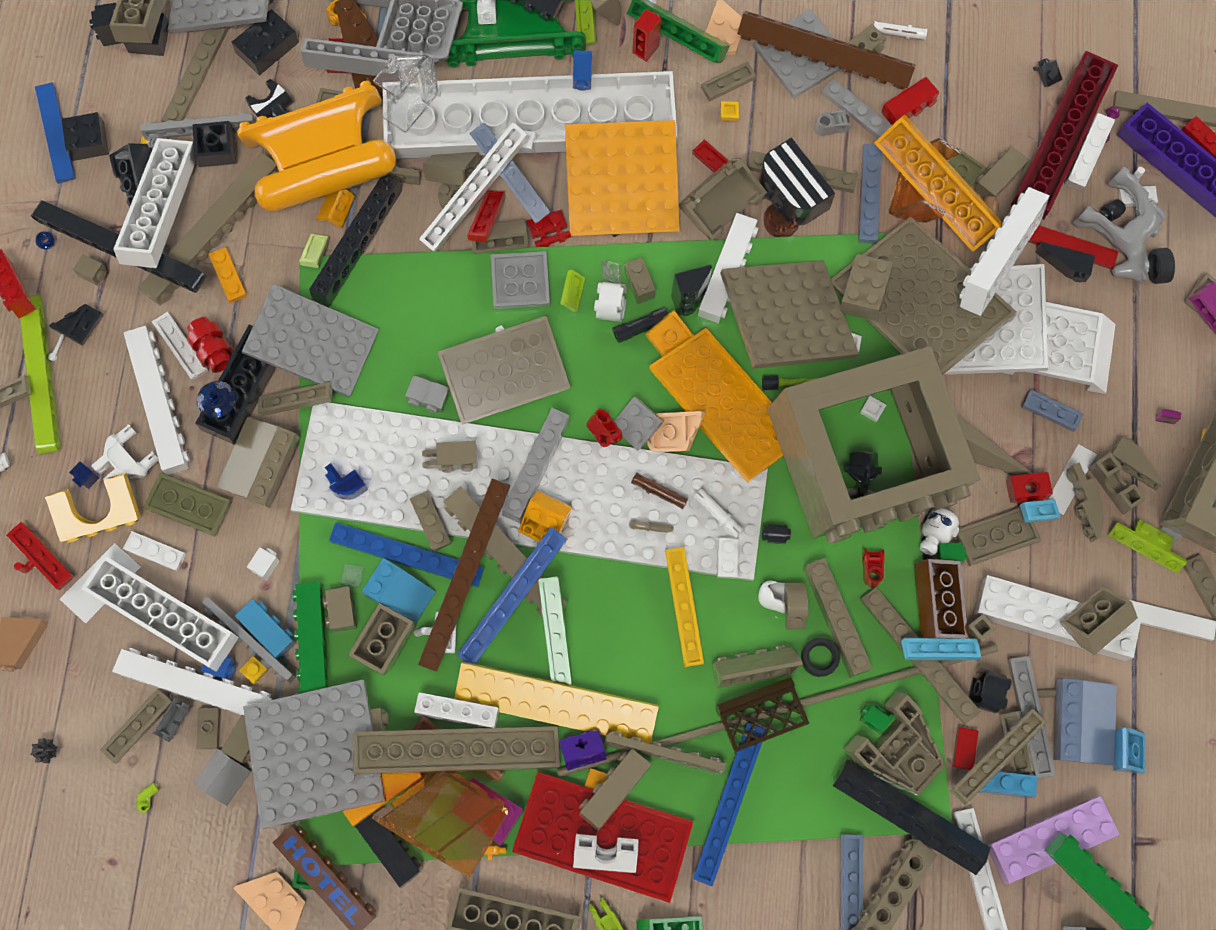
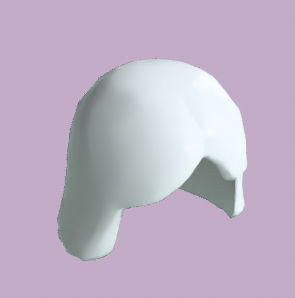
M776 581L764 582L759 589L758 600L764 608L785 614V583Z

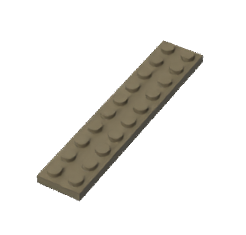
M558 726L353 732V775L554 769L560 767Z

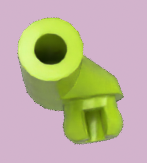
M154 782L137 795L136 808L140 813H146L149 810L151 796L159 791Z

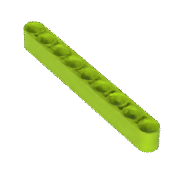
M37 294L29 296L36 310L21 317L20 321L26 372L31 388V395L29 397L35 447L37 453L43 455L59 452L60 441L50 360L48 358L49 352L41 297Z

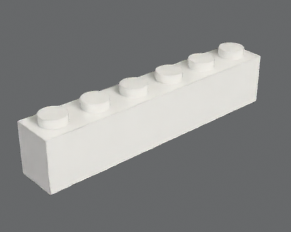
M736 213L699 308V317L718 324L721 318H725L728 310L725 306L727 301H730L720 272L722 269L745 266L747 259H744L745 254L750 253L753 243H750L751 238H756L759 229L756 227V219Z

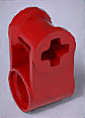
M598 409L586 423L587 428L602 447H608L611 443H618L622 439L621 430L611 419L609 413L603 409Z
M863 549V580L868 587H877L884 579L885 553L883 549H880V551ZM869 574H876L878 576V580H872Z

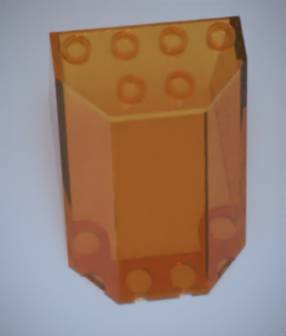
M440 771L433 772L375 813L372 819L436 859L471 877L509 810L504 807L505 802L495 796L493 799L489 798L488 792L473 782H469L459 774Z

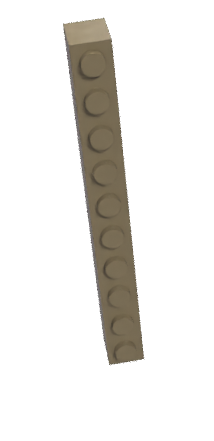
M260 152L167 256L194 268L204 261L211 249L217 247L221 238L231 231L232 226L237 221L243 218L248 208L254 206L256 203L255 186L258 180L264 176L279 172L275 161ZM151 273L138 286L143 294L159 306L170 299L175 289L180 288V286Z

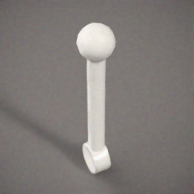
M62 334L53 353L48 355L50 361L57 359V351L64 339Z

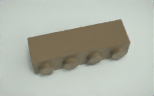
M631 749L629 753L625 751L618 760L621 763L617 768L612 767L606 774L608 779L603 784L599 783L592 791L594 796L590 800L586 798L579 807L581 809L579 816L597 831L601 829L651 767V764L634 749Z

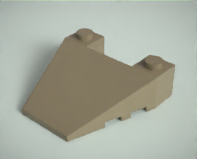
M896 692L884 705L889 713L894 715L896 721L873 745L867 738L856 735L843 750L856 764L919 795L945 767L936 743L933 742L930 736L929 727L923 720L921 709L908 694Z

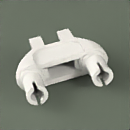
M129 424L116 435L113 434L107 438L103 456L91 465L99 475H102L112 466L115 468L103 480L122 473H127L128 479L144 478L147 476V471L159 462L158 457L153 451L140 462H136L123 448V444L133 435L137 434Z

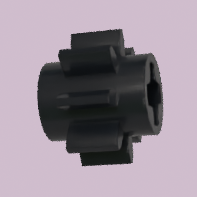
M39 738L37 744H32L33 748L30 755L36 758L35 762L50 763V758L57 757L58 746L53 744V739Z

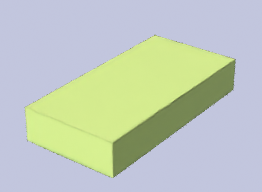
M310 234L299 260L300 265L318 268L329 243V237Z

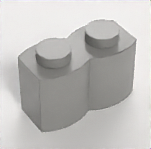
M413 376L405 398L411 406H424L427 411L437 413L443 411L450 390L444 385Z

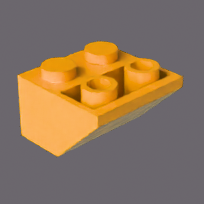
M537 491L528 503L518 532L538 542L543 539L551 527L561 533L573 507Z

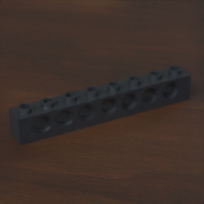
M390 175L380 177L309 288L312 300L327 307L331 305L401 194L402 190L399 179Z

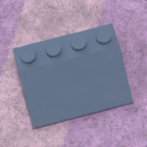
M1064 678L1056 680L1053 760L1115 766L1117 685Z

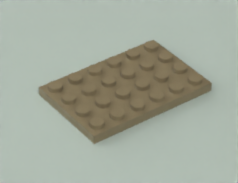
M547 316L437 352L461 424L469 423L571 388Z

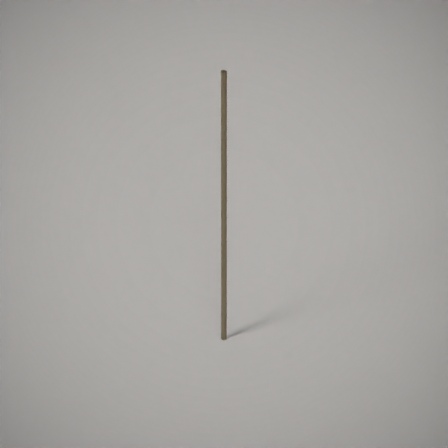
M996 644L980 648L981 656L998 652ZM938 660V661H939V663H940L943 667H945V666H949V665L956 664V663H959V662H963V661H966V660ZM916 667L804 698L800 702L802 707H806L921 673ZM793 702L787 703L789 706L793 704ZM779 706L775 715L785 713L790 710L785 707ZM776 707L766 709V711L773 713ZM758 712L745 715V717L755 721ZM761 712L758 717V720L768 718L771 716H768ZM740 718L727 720V723L736 727ZM742 719L740 725L747 724L750 722ZM722 722L654 742L662 744V747H666L725 729ZM626 750L606 755V760L573 770L567 771L566 767L557 769L558 775L562 777L618 761Z

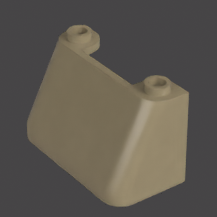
M733 158L679 203V207L709 240L714 239L716 241L723 235V227L736 216V213H740L749 204L755 203L757 205L764 200L763 196L767 191L741 158Z

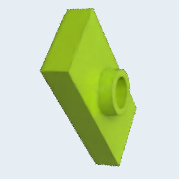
M568 270L560 303V305L572 312L578 311L585 277L574 270Z

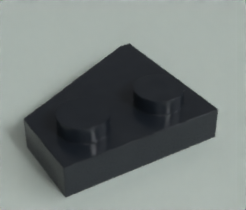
M84 304L78 307L76 311L66 314L63 319L56 323H51L49 327L83 346L103 314Z

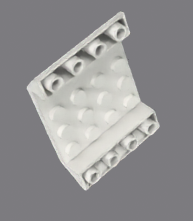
M1046 302L1048 371L1028 372L1087 384V391L1106 394L1116 324L1102 313ZM1001 372L1011 375L1014 374V372Z

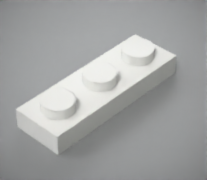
M131 531L123 547L125 551L178 572L186 556L182 551Z

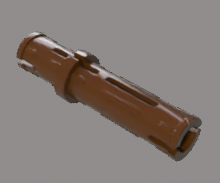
M637 472L631 481V484L642 488L646 493L656 495L682 510L688 501V498L658 484L656 480L646 478Z

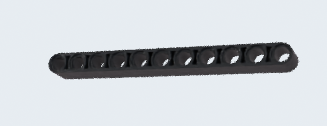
M43 200L39 202L31 214V217L40 224L116 257L114 246L119 234ZM161 254L157 268L136 266L194 293L199 291L207 278L200 270L164 254Z

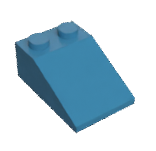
M384 558L362 590L365 597L413 621L415 625L436 593Z

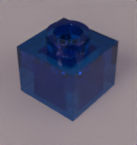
M81 461L69 472L74 476L72 481L80 488L84 485L89 489L99 479Z

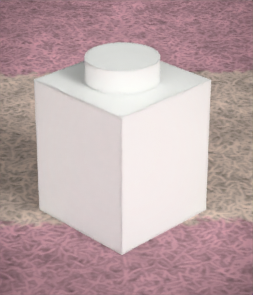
M259 547L247 568L267 581L280 561L276 557L277 553L269 548L264 550Z

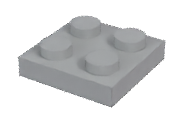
M633 397L614 421L621 430L622 437L637 451L645 446L664 422L638 397Z

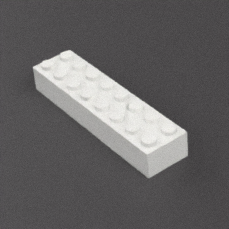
M157 138L114 246V252L119 264L157 268L196 163L193 142Z
M1028 187L1025 193L1020 194L1017 201L1018 204H1014L1010 211V216L1005 217L1002 223L1003 227L997 229L994 236L995 239L989 241L987 251H983L979 258L980 262L974 264L971 276H966L963 282L965 288H963L959 297L962 299L961 308L979 316L982 315L1041 223L1049 195Z
M105 555L81 588L216 672L239 638L229 630Z
M989 575L981 580L973 617L978 618L984 614L990 622L1084 649L1079 646L1060 623L1080 606L1081 602ZM1136 619L1101 649L1098 654L1125 662L1134 658L1141 620Z

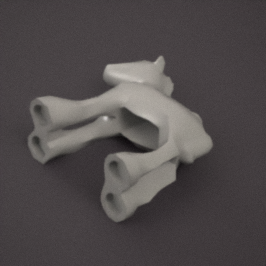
M1125 165L1107 185L1112 188L1124 189L1132 197L1136 208V218L1123 228H1120L1091 206H1088L1072 224L1077 228H1093L1102 233L1128 259L1126 262L1114 266L1112 270L1113 276L1134 279L1141 284L1142 280L1145 281L1147 279L1150 267L1143 244L1150 236L1154 238L1162 230L1159 226L1165 219V213L1156 205L1154 200L1149 201V193Z

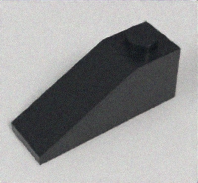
M1040 242L1035 250V253L1064 276L1073 279L1075 282H1086L1091 276L1095 255Z

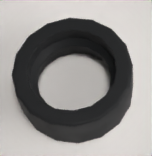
M1169 248L1151 250L1148 255L1150 266L1148 270L1149 279L1154 284L1171 282L1175 274V259L1172 251Z
M826 638L811 640L802 650L801 660L803 667L812 676H828L839 665L840 652L838 647ZM823 646L829 649L832 654V662L827 668L818 669L810 663L809 653L812 648Z

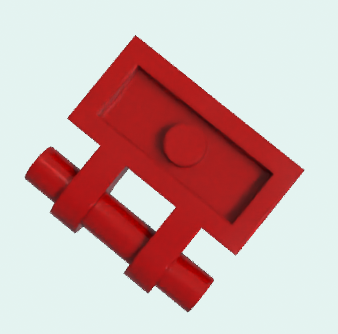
M562 210L551 212L537 224L533 219L527 220L532 239L539 237L541 239L534 242L536 247H549L550 244L565 242V239L571 238L570 231H561L567 229V223ZM554 232L556 233V235H553V236H550V237H547V236H546V235L551 234V233H554Z

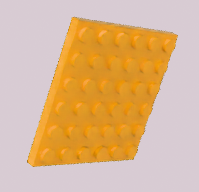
M675 120L565 125L569 228L571 236L680 232Z

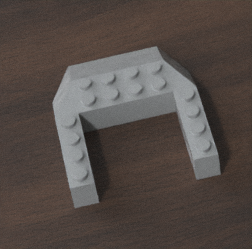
M354 0L357 4L388 8L376 47L305 38L301 49L305 67L372 76L446 60L449 56L463 2L460 0Z

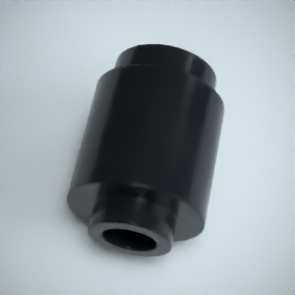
M763 525L762 541L786 544L787 540H790L791 529H787V525Z

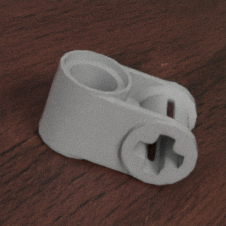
M840 109L820 114L814 126V131L820 136L844 133L850 130L851 125L847 121L846 110Z

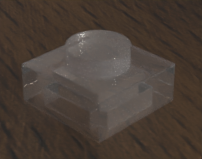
M609 260L602 262L603 280L616 284L620 283L621 266Z
M344 564L340 583L361 588L365 568Z

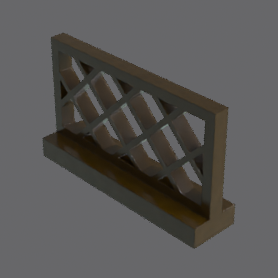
M792 677L717 705L715 710L718 717L720 716L734 753L809 725L808 718L795 691ZM791 693L794 699L792 706L781 702L783 695ZM771 701L777 704L773 713L762 709L765 702ZM779 705L790 710L787 719L775 715ZM753 708L758 711L755 721L744 716L746 709ZM792 711L800 714L803 722L795 724L789 721ZM761 712L771 716L768 726L757 722ZM734 715L740 719L737 726L733 727L727 723L725 717ZM774 718L785 723L782 730L777 731L770 728ZM742 719L753 724L750 733L738 729ZM755 725L766 729L764 737L758 738L751 735ZM737 732L748 737L745 744L737 746L734 739Z

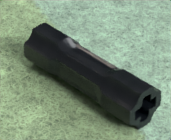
M663 307L646 316L613 327L612 330L617 343L651 330L668 314L666 308Z

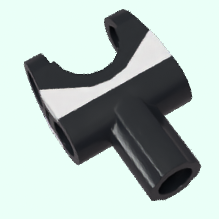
M271 79L265 82L270 90L267 98L259 100L250 95L245 97L247 104L257 118L266 116L268 119L289 113L286 108L293 103L285 90Z

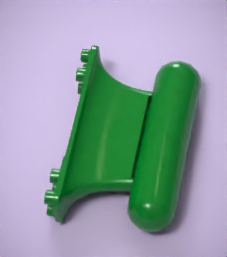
M460 0L463 2L461 11L468 10L467 26L463 35L459 39L453 40L448 59L445 61L448 62L449 67L455 68L458 66V63L465 62L467 66H475L477 61L491 59L554 56L556 60H562L565 58V55H572L574 57V50L585 51L586 39L583 32H569L565 30L558 21L557 16L553 22L550 20L545 21L534 12L529 13L523 9V6L519 4L514 5L508 0H496L495 24H479L477 13L478 0ZM563 0V4L572 2L573 0Z

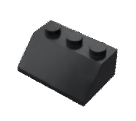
M711 265L674 274L671 297L678 316H689L697 310L709 285L712 271Z

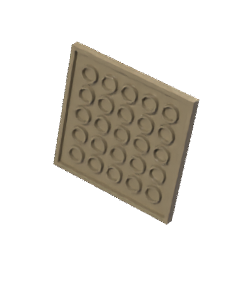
M824 261L721 270L720 275L753 369L857 358L859 355L845 315L841 311L840 302Z

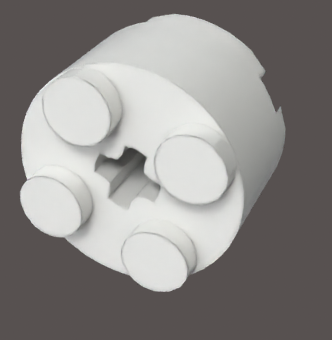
M608 282L598 283L597 293L599 294V300H595L594 305L596 318H599V320L622 322L627 300L623 293L627 294V286L625 284Z

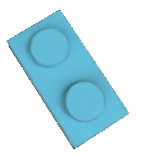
M1055 499L1020 504L1025 523L1051 521L1061 518Z

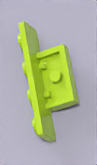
M1141 519L1135 524L1134 530L1121 523H1116L1108 534L1109 537L1175 573H1178L1187 563L1186 559L1170 551L1174 537Z

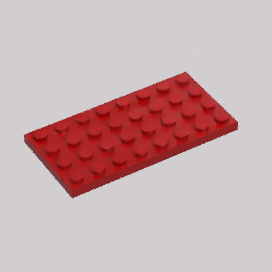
M537 772L512 850L513 853L664 902H671L693 821L623 800L601 829L597 831L579 816L581 811L579 807L586 798L590 800L594 796L593 789ZM576 834L597 836V845L602 849L614 848L617 844V838L638 839L636 873L573 868Z

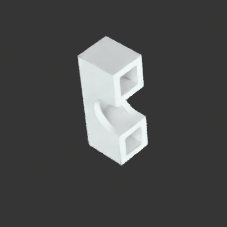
M576 834L573 868L636 873L638 839L617 838V844L614 848L602 849L597 845V836Z

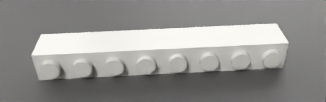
M512 122L419 240L432 251L438 252L530 136Z
M146 326L123 332L161 470L166 475L189 469L187 462L190 461L188 452L183 449L185 440L182 433L179 434L177 428L180 427L178 417L173 414L175 405L173 400L169 399L168 393H170V388L167 381L164 382L163 378L166 375L163 365L159 364L158 359L161 356L158 348H155L153 343L156 342L155 335Z
M129 648L128 651L121 649L112 671L118 675L239 715H244L243 706L274 700L270 698L272 694L260 691L258 694L252 692L253 688L242 684L239 688L233 686V681L222 678V681L214 679V675L203 673V675L197 674V670L185 666L184 669L177 667L178 664L166 660V663L158 661L159 657L148 654L147 657L140 655L141 651Z

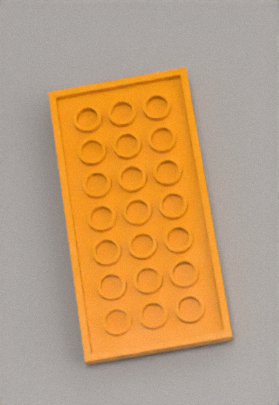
M707 328L650 365V371L686 412H705L700 429L747 483L784 457L767 411L772 402Z

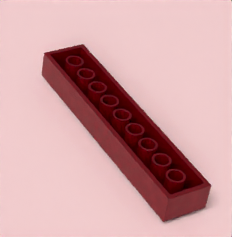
M1084 52L1011 205H1017L1020 194L1025 193L1028 187L1049 195L1042 219L1046 218L1111 83L1118 64L1091 52Z

